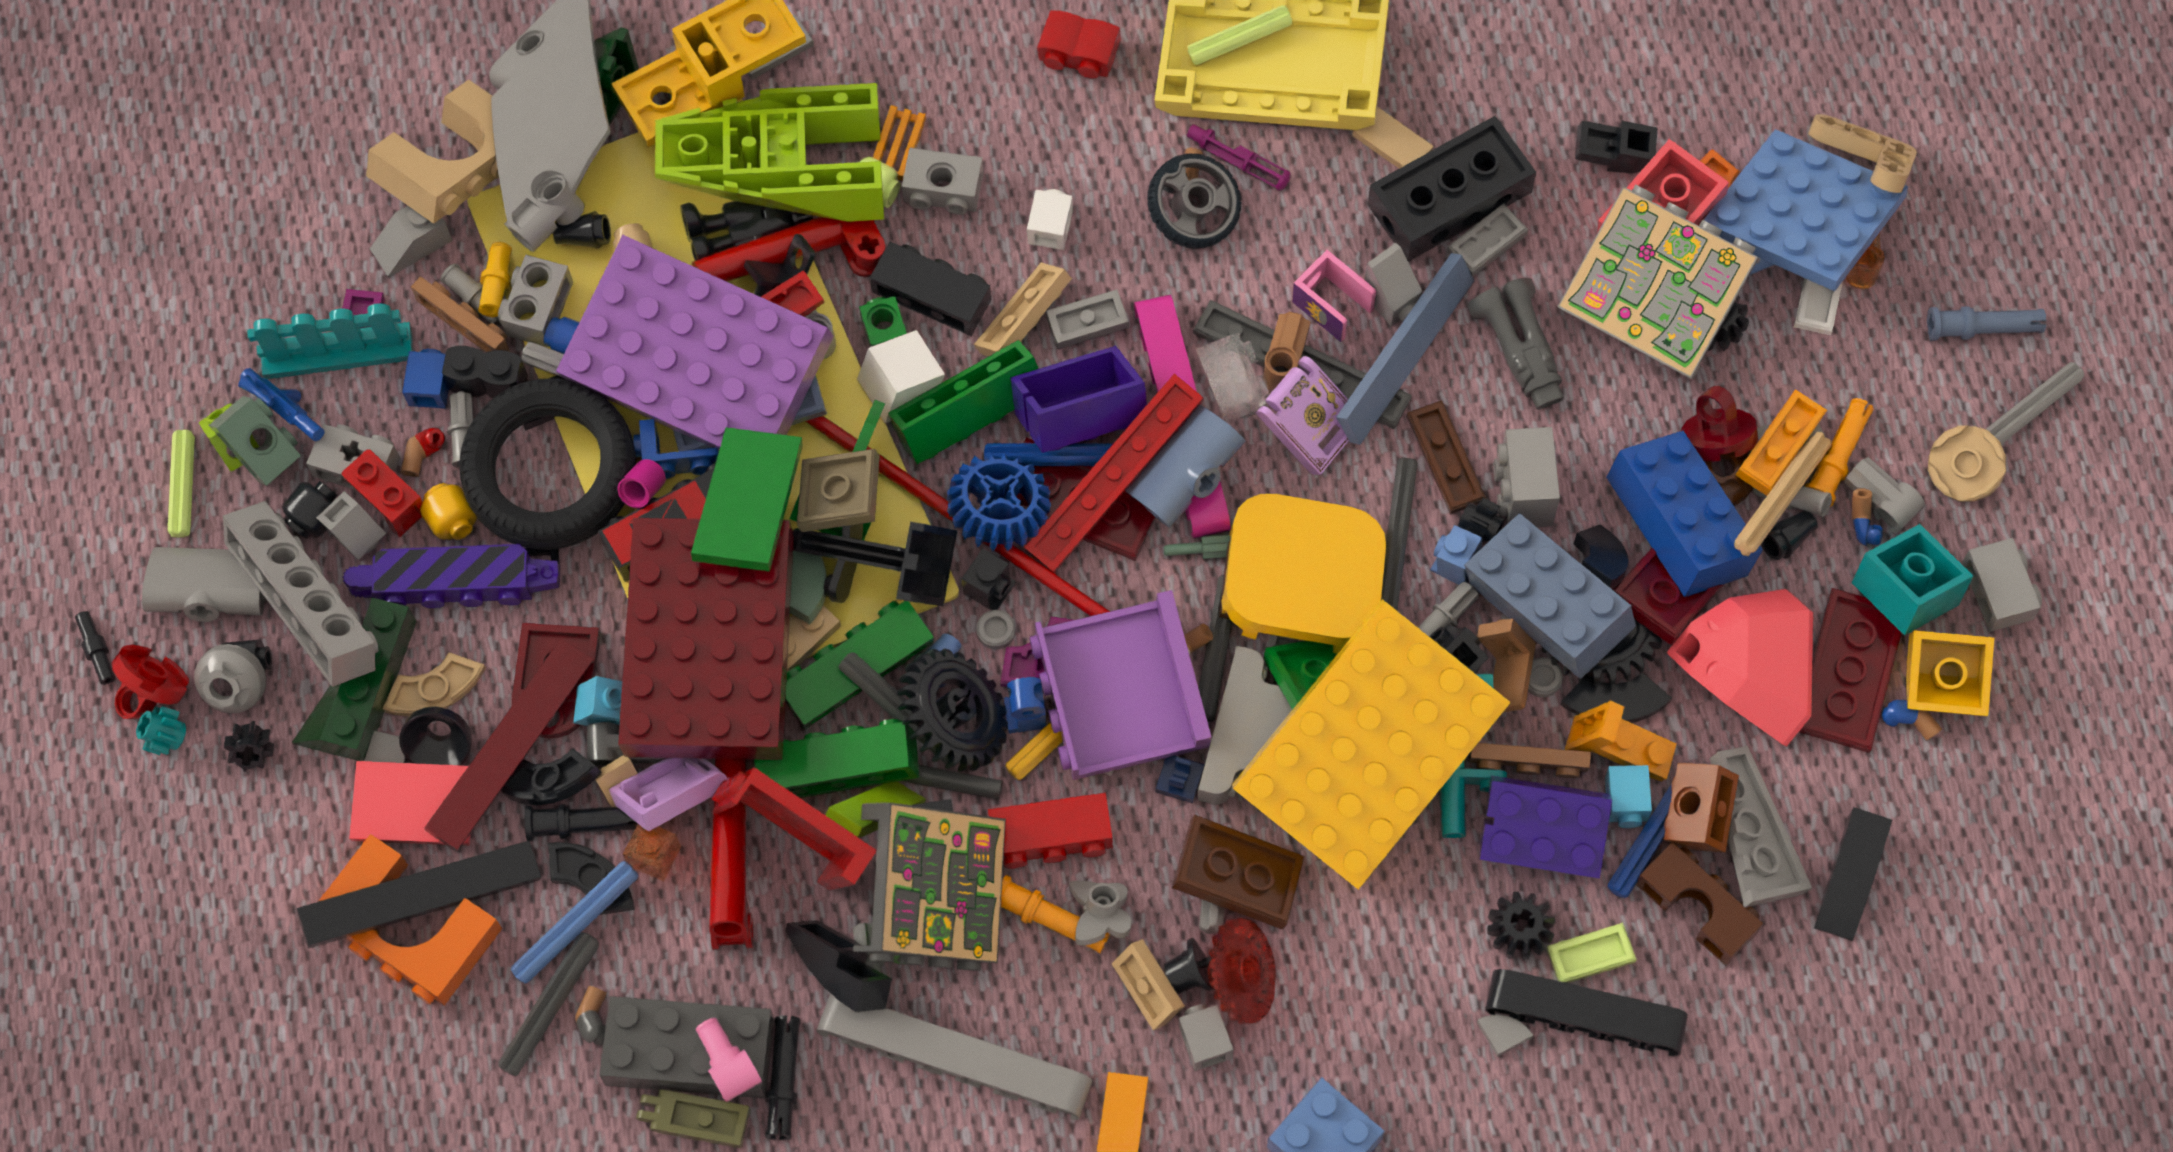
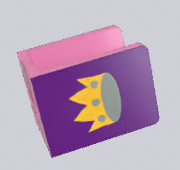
M1326 250L1294 282L1292 302L1337 340L1342 342L1345 339L1347 319L1312 290L1326 277L1369 313L1374 310L1376 290L1330 251Z

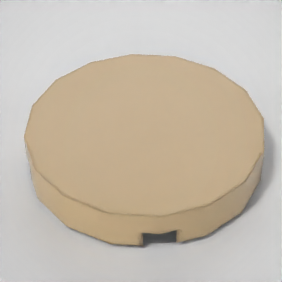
M1964 425L1947 430L1933 443L1930 450L1928 472L1933 484L1945 496L1959 502H1975L1990 496L2001 485L2006 473V455L2000 441L1983 428Z

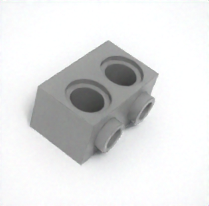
M525 255L521 267L517 266L512 274V290L509 298L503 299L498 311V320L501 322L504 332L508 337L549 347L544 345L546 328L552 318H560L573 285L568 266ZM537 281H547L546 284L541 287H532L533 284ZM525 313H535L528 320H520V317Z

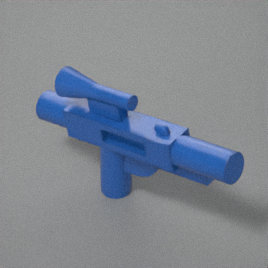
M246 368L241 373L238 383L241 389L260 398L268 407L272 408L289 424L297 426L313 441H319L324 436V429L308 417L307 412L298 404L301 400V394L297 389L280 390L268 379L262 378L251 368Z

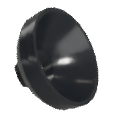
M425 707L415 711L407 718L399 735V744L402 753L411 763L462 765L467 760L471 750L472 734L466 721L452 710L443 707ZM434 721H441L449 726L451 732L448 735L439 736L432 733L428 725Z

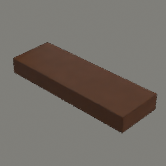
M1441 400L1407 412L1406 417L1449 513L1453 514L1464 510L1469 502L1478 505L1483 498L1486 499L1443 401Z

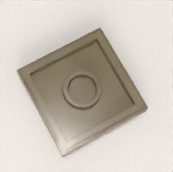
M875 449L802 460L797 526L801 532L875 522L880 457Z

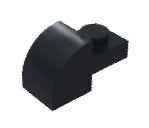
M1582 120L1577 128L1575 159L1606 165L1607 171L1630 174L1640 172L1656 155L1658 128L1622 121L1618 127Z

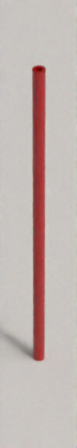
M820 416L805 421L847 451L853 452L858 439L826 417ZM879 454L878 472L953 522V517H949L947 512L948 501ZM983 542L986 546L990 548V543ZM997 544L995 552L1089 616L1111 612L1014 545L1007 551L1003 544Z

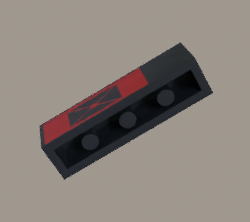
M716 463L709 466L705 473L697 478L683 480L677 483L671 492L660 498H652L644 507L638 508L625 517L617 516L612 518L604 525V528L598 531L603 546L625 582L629 580L633 518L700 519Z

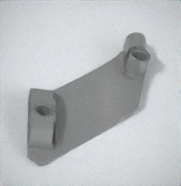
M556 0L493 64L489 73L492 85L499 89L491 97L498 175L507 218L505 226L522 245L532 252L557 229L554 221L559 225H569L582 215L584 203L575 192L591 162L611 133L597 65L590 0Z

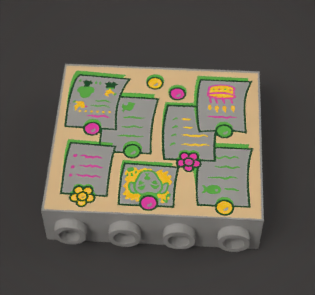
M1636 184L1632 191L1623 186L1562 297L1558 308L1679 373L1694 379L1701 368L1700 364L1751 271L1755 264H1758L1760 261L1759 257L1753 255L1756 247L1737 237L1733 243L1719 237L1722 229L1705 220H1702L1699 226L1686 220L1689 212L1668 202L1666 208L1652 202L1655 194Z

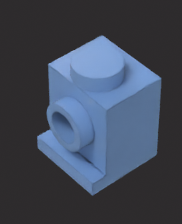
M1454 525L1447 536L1442 535L1433 554L1437 558L1430 571L1458 585L1462 582L1468 583L1469 579L1464 564L1482 548V537Z

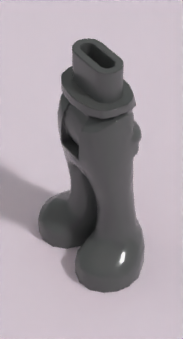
M1520 278L1506 283L1502 288V292L1499 287L1486 290L1467 304V308L1473 318L1487 319L1490 322L1501 344L1512 374L1522 389L1525 388V396L1531 397L1536 409L1540 410L1564 400L1559 387L1562 379L1557 374V366L1552 350L1540 328L1533 309L1532 298L1536 293L1534 283L1531 278ZM1504 300L1511 307L1513 314L1520 324L1525 338L1524 342L1518 338Z

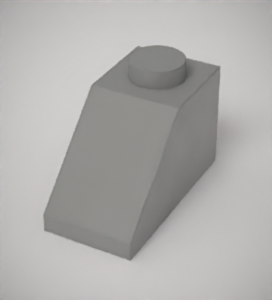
M406 206L394 213L370 247V250L389 278L453 240L443 218L433 224L418 212Z
M1395 243L1367 263L1365 281L1376 290L1374 308L1391 327L1400 320L1403 322L1421 297L1422 289L1401 247Z

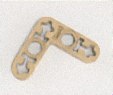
M1823 114L1814 116L1808 132L1813 139L1876 162L1870 178L1873 185L1889 192L1901 193L1903 191L1917 154L1916 149L1912 146Z

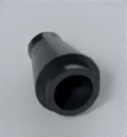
M597 211L581 215L575 222L569 225H559L555 222L557 229L553 232V238L557 245L568 244L601 248L602 244L610 242L611 229L606 214H598Z
M1803 510L1797 515L1776 522L1761 543L1763 550L1774 560L1789 558L1804 540L1818 528L1817 520L1811 512Z

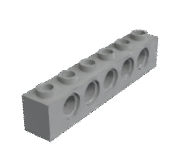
M263 501L223 515L224 544L331 686H336L375 671V653L378 652L375 636L371 631H365L359 623L355 610L351 606L347 607L342 601L336 585L328 583L322 574L318 562L315 559L311 560L305 553L301 540L297 536L293 537L287 530L281 514H275L267 502Z

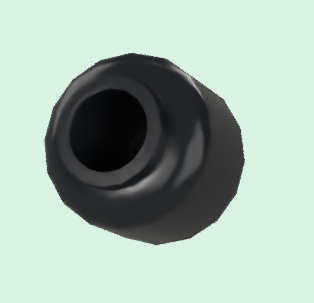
M321 481L316 486L309 482H301L282 505L283 513L286 515L284 517L285 523L306 539L310 535L314 537L322 536L327 528L316 517L333 502L337 494Z

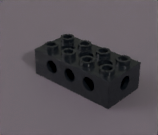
M1493 116L1372 183L1369 189L1368 207L1394 244L1397 243L1401 247L1409 262L1479 223L1502 204H1505L1507 207L1532 193L1536 171L1497 117Z

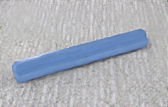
M620 862L511 966L514 976L523 983H528L638 878L637 871L628 862Z

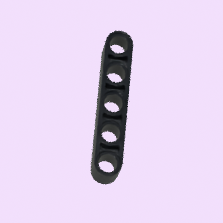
M1506 969L1493 971L1485 1011L1491 1015L1499 1012L1508 1014L1509 1017L1525 1023L1543 1022L1549 1024L1551 1029L1573 1034L1575 1030L1589 1033L1588 1037L1612 1043H1614V1039L1629 1042L1628 1046L1651 1052H1654V1048L1669 1051V1056L1681 1055L1688 1014L1685 1011L1674 1007Z

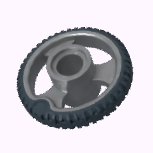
M1189 153L1173 157L1156 171L1149 184L1147 204L1153 223L1156 224L1158 230L1166 238L1186 248L1200 249L1219 243L1232 232L1240 217L1241 195L1236 180L1233 179V175L1228 169H1225L1224 165L1219 161L1216 162L1215 159L1209 156ZM1185 169H1201L1212 175L1221 186L1219 189H1215L1211 182L1203 178H1194L1189 181ZM1164 185H1168L1176 191L1171 202L1172 211L1178 219L1174 223L1168 218L1163 208L1162 189ZM1188 194H1192L1199 199L1200 208L1194 207L1190 203ZM1215 207L1226 212L1224 220L1217 229L1198 235L1196 222L1203 219Z

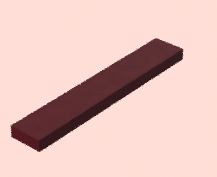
M563 638L558 641L424 828L425 831L458 852L591 666L594 659Z

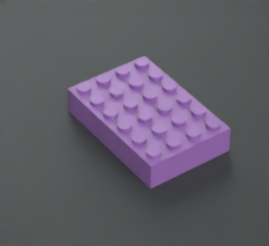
M622 235L556 372L565 380L583 385L614 403L649 419H654L664 426L720 450L726 427L787 435L834 336L826 326Z

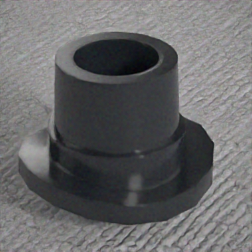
M1193 937L1187 940V950L1164 963L1166 976L1178 994L1194 987L1199 988L1202 986L1205 990L1212 991L1219 986L1218 977L1211 966L1214 963L1212 957L1205 956Z

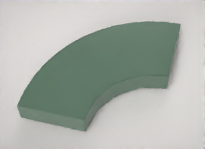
M793 551L790 614L808 624H811L817 617L826 599L823 587L827 575L822 556Z

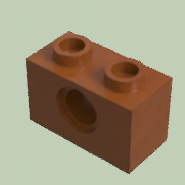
M1678 763L1676 775L1671 784L1672 797L1669 813L1664 822V840L1670 843L1673 842L1676 846L1680 848L1685 847L1688 850L1725 853L1739 775L1720 765Z

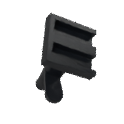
M910 521L906 548L862 540L863 523L843 526L842 536L817 531L801 532L799 528H795L793 530V551L838 559L833 574H829L826 577L823 587L825 596L829 597L832 602L844 603L850 593L857 563L901 571L896 599L944 606L958 530Z

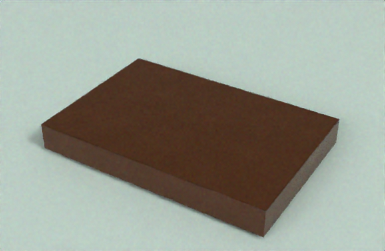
M1194 815L1189 823L1172 888L1283 930L1288 924L1305 856Z

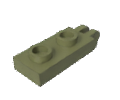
M663 1089L659 1090L658 1097L647 1094L641 1095L640 1104L655 1107L654 1112L638 1110L636 1119L651 1123V1131L742 1149L751 1111L748 1105Z

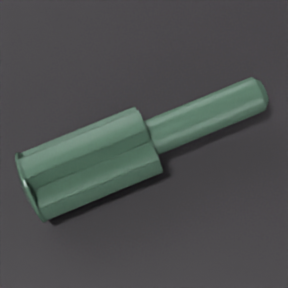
M1230 534L1201 536L1202 542L1168 544L1164 546V555L1176 556L1203 553V559L1226 557L1227 545L1231 536H1229Z

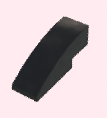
M1853 807L1847 818L1839 849L1834 858L1814 929L1853 941L1880 863L1892 819Z
M817 920L787 923L785 931L795 950L809 971L838 1001L855 1012L886 1009L892 978L866 964L868 953L853 952V945L861 944Z

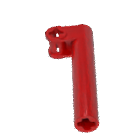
M817 217L692 261V266L729 282L750 275L744 268L746 260L783 264L794 235L801 234L815 253L839 245L853 273L861 277H869L884 253L885 242L874 220L846 222ZM801 249L798 250L796 259L803 257Z
M715 759V766L728 779L729 777L732 778L734 774L737 775L740 771L742 773L746 772V759ZM740 801L736 806L717 815L713 813L709 922L712 950H719L721 946L745 945L746 948H753L754 946L753 915L749 910L746 896V805Z

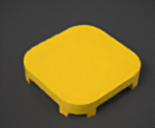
M1259 494L1248 498L1238 507L1229 535L1231 537L1224 593L1221 600L1223 614L1227 613L1230 620L1243 630L1242 636L1256 640L1259 632L1333 645V653H1339L1381 601L1386 541L1385 533L1378 521L1367 512L1353 507L1280 494Z

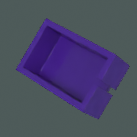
M1117 346L1010 377L1015 416L1026 431L1030 432L1031 438L1042 453L1060 450L1064 446L1092 440L1109 432L1126 429L1147 405L1145 382Z
M1491 775L1486 815L1494 817V823L1492 819L1484 818L1479 850L1480 860L1600 878L1612 798L1608 793Z

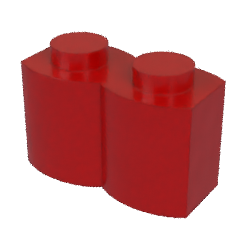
M1050 10L1037 47L1039 60L1043 61L1044 65L1054 70H1062L1064 67L1078 70L1079 74L1090 79H1096L1098 76L1108 77L1121 41L1120 27L1102 20L1084 19L1065 11Z

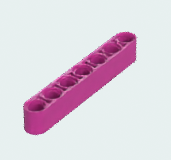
M1165 295L1134 302L1135 317L1139 318V333L1143 349L1148 354L1149 363L1147 364L1152 384H1156L1157 393L1174 373L1197 392L1172 296ZM1220 481L1210 495L1204 498L1194 495L1191 498L1192 503L1185 512L1187 520H1191L1193 530L1191 535L1193 539L1231 530L1229 513Z

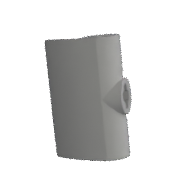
M153 548L142 588L144 612L181 613L184 610L187 617L199 622L216 620L219 617V612L232 615H263L264 595L229 549Z

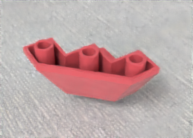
M1787 589L1726 599L1690 622L1666 652L1690 676L1727 706L1786 747L1811 718L1813 612Z

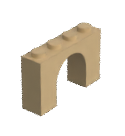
M467 80L444 96L441 123L471 143L478 151L474 155L460 160L437 159L425 154L393 132L368 150L366 176L433 224L445 215H451L461 203L471 196H477L494 179H499L493 135L492 95L471 80Z

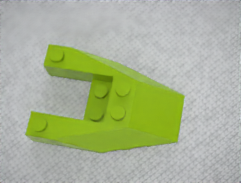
M877 83L769 88L760 90V96L741 102H737V97L723 101V107L701 113L700 108L655 120L656 179L733 201L846 222L884 220L881 161L806 165V144L881 141Z

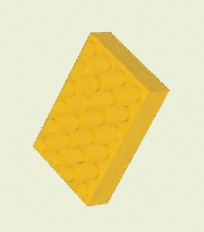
M1382 599L1246 766L1232 786L1237 793L1359 890L1511 702Z

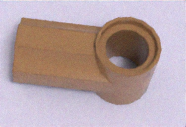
M1293 312L1279 314L1264 364L1263 380L1271 391L1276 388L1292 367L1299 368L1298 362L1302 358L1311 326V321L1305 319L1302 314ZM1277 366H1283L1288 368L1289 370L1286 372H1277L1273 368Z

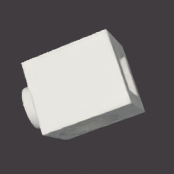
M1055 189L1035 191L1027 226L1028 244L1060 250L1065 249L1073 213L1071 195H1066L1064 192Z

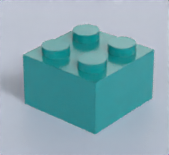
M1919 524L1866 552L1852 584L1903 635H1907L1959 606L1973 575Z

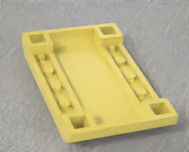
M1169 0L1154 100L1155 107L1171 115L1347 130H1359L1375 125L1390 0ZM1285 5L1288 8L1292 18L1290 26L1199 65H1195L1192 62L1188 53V46L1279 6Z

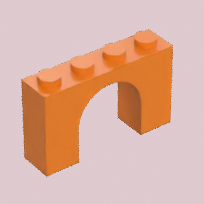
M370 834L319 901L398 879L407 868L408 863L400 853ZM464 898L440 931L433 938L420 945L412 947L392 945L380 938L377 929L350 936L346 939L351 942L348 948L361 959L368 961L372 956L381 962L382 966L379 970L393 981L399 983L404 978L413 984L414 987L411 992L429 1005L435 999L445 1006L500 933L502 927L496 918Z

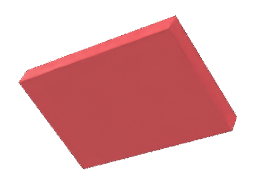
M356 761L349 839L351 841H365L372 834L382 842L446 845L425 831L424 828L468 766ZM471 834L468 836L463 845L470 846Z

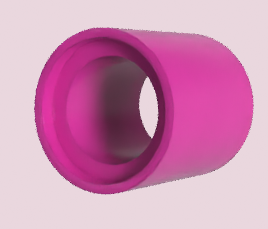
M649 459L640 460L619 482L617 488L619 497L630 507H644L665 484V472L655 461Z

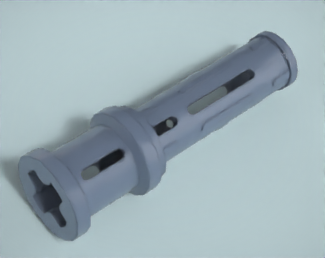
M1962 306L1960 310L1939 311L1937 307H1930L1927 313L1930 341H1937L1939 337L1960 336L1962 340H1969L1975 334L2044 333L2046 329V324L2031 322L2046 321L2044 309L1975 312L1969 306Z

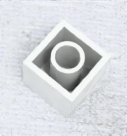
M915 330L868 348L857 380L872 404L874 400L885 403L881 418L884 423L891 421L888 415L890 411L942 383L945 373L918 331Z

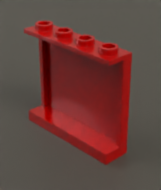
M752 768L745 773L740 771L737 775L734 774L732 778L724 779L711 800L716 802L711 811L715 815L736 806L740 801L830 861L817 880L818 884L830 891L855 885L877 851L756 768Z

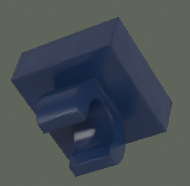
M1179 756L1165 758L1155 792L1193 803L1205 764Z

